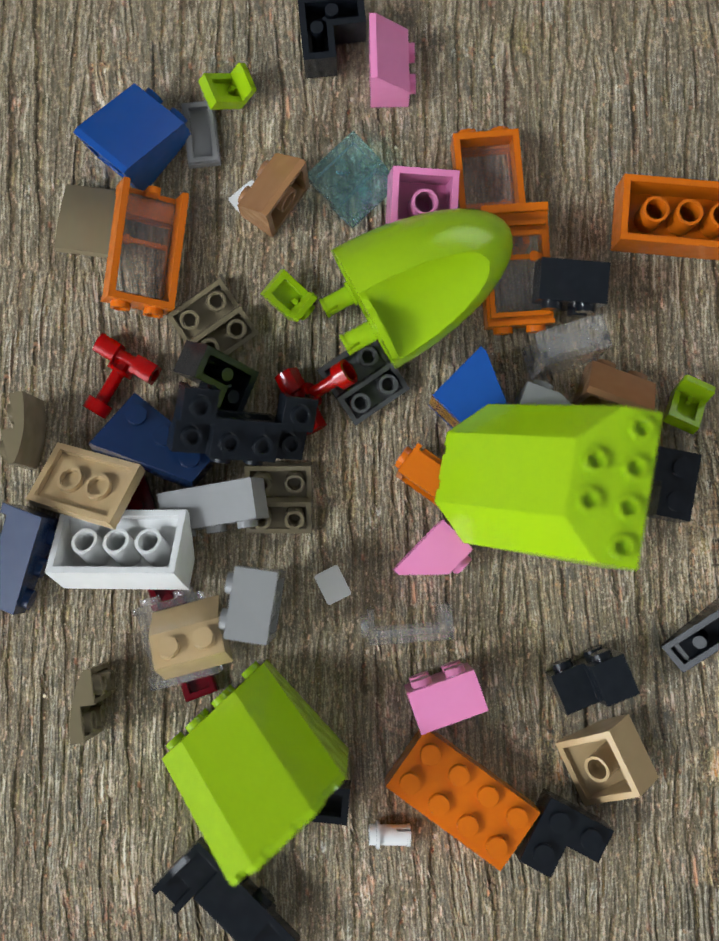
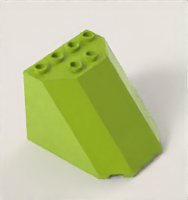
M487 404L446 433L445 454L442 455L438 478L440 480L439 488L436 490L434 502L463 543L603 569L638 571L663 413L628 406Z
M268 660L264 661L261 665L257 661L250 665L241 674L245 680L236 689L230 684L211 702L215 709L210 712L205 708L185 727L189 732L186 736L180 731L165 745L170 751L162 758L224 876L232 887L238 884L247 874L252 875L257 872L294 837L302 827L317 815L325 805V800L347 778L349 748Z

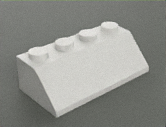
M187 509L125 510L115 530L60 514L45 573L61 587L70 589L189 590L195 561L189 512Z

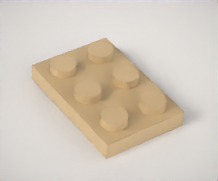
M58 442L28 493L26 500L33 506L115 530L146 470L138 463Z

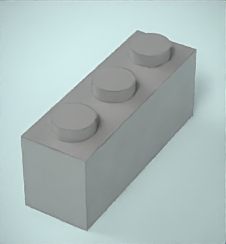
M247 477L157 493L159 510L187 509L190 516L192 537H196L195 530L206 529V534L226 532V525L237 524L238 529L252 528L258 526L257 520L269 518L264 478Z

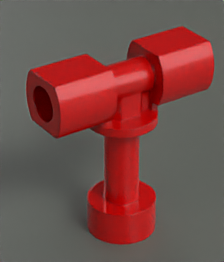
M102 333L96 340L92 350L110 361L107 367L112 369V372L97 396L93 397L89 394L82 406L106 419L113 409L107 404L124 377L131 380L132 376L135 375L152 386L160 375L162 368L139 354L135 357L126 351L124 345Z
M342 359L330 367L331 375L315 385L310 382L305 383L297 367L284 370L275 377V380L282 392H287L291 396L305 397V394H312L319 400V406L322 403L321 396L337 386L344 390L357 382L358 377L353 366L347 360ZM318 407L313 433L307 432V435L314 434L327 426Z

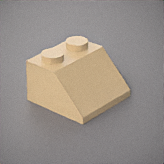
M220 595L152 613L149 642L154 671L165 680L234 662L230 642L223 639L224 630L219 629L220 614L223 608Z
M629 714L600 720L555 743L584 806L641 797L659 778Z

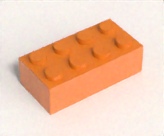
M625 173L615 187L610 251L719 260V182Z
M418 730L385 777V787L500 872L541 813L534 802L435 730L423 735Z

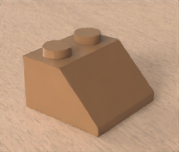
M275 153L270 161L265 160L257 172L258 178L251 187L246 186L239 195V204L237 205L241 217L272 238L310 187L306 161L280 153Z
M604 359L592 360L585 366L572 403L578 405L628 406L655 411L656 383L648 381V376L641 372L630 370L627 373L616 369V364Z

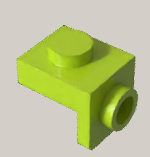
M238 63L231 73H204L198 80L210 110L242 109L256 92V86L245 63Z
M280 269L260 293L284 317L294 322H298L300 319L302 321L305 320L315 308L313 303L318 298L313 292H308L285 269Z
M685 375L670 394L663 422L694 435L700 428L706 403L715 394L716 387L693 376Z

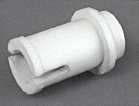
M376 820V824H369V846H375L376 849H380V846L410 847V823L380 824V820Z

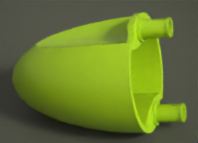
M467 208L436 210L385 224L331 249L346 282L343 283L344 287L322 299L320 298L319 302L328 318L353 304L359 306L367 321L343 335H339L349 356L378 340L394 368L397 369L437 344L455 330L484 302L502 278L509 264L513 250L512 233L507 223L497 215Z

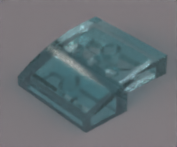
M352 131L308 172L309 182L329 201L330 207L353 229L387 197L388 175L390 171L370 147Z

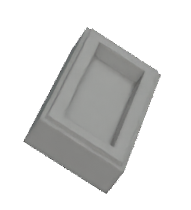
M207 101L181 103L183 116L188 120L185 125L191 133L186 140L189 169L220 166L221 156L216 111L210 110Z

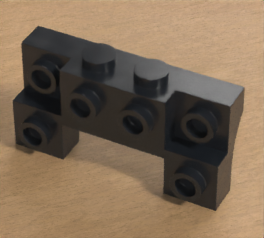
M179 382L175 412L167 438V446L171 452L206 454L211 461L220 464H228L231 460H242L248 465L261 466L263 462L275 463L276 459L302 460L307 432L313 433L319 402L312 394H305V397L291 396L287 392L280 391L276 417H274L270 413L217 409L220 390L215 385L207 384V388L192 387L187 382Z
M202 836L162 875L151 889L155 894L161 890L174 904L171 910L175 914L194 896L193 899L235 941L300 940V935L275 911L276 905L274 904L275 899L273 895L263 886L258 888L249 878V874L232 887Z

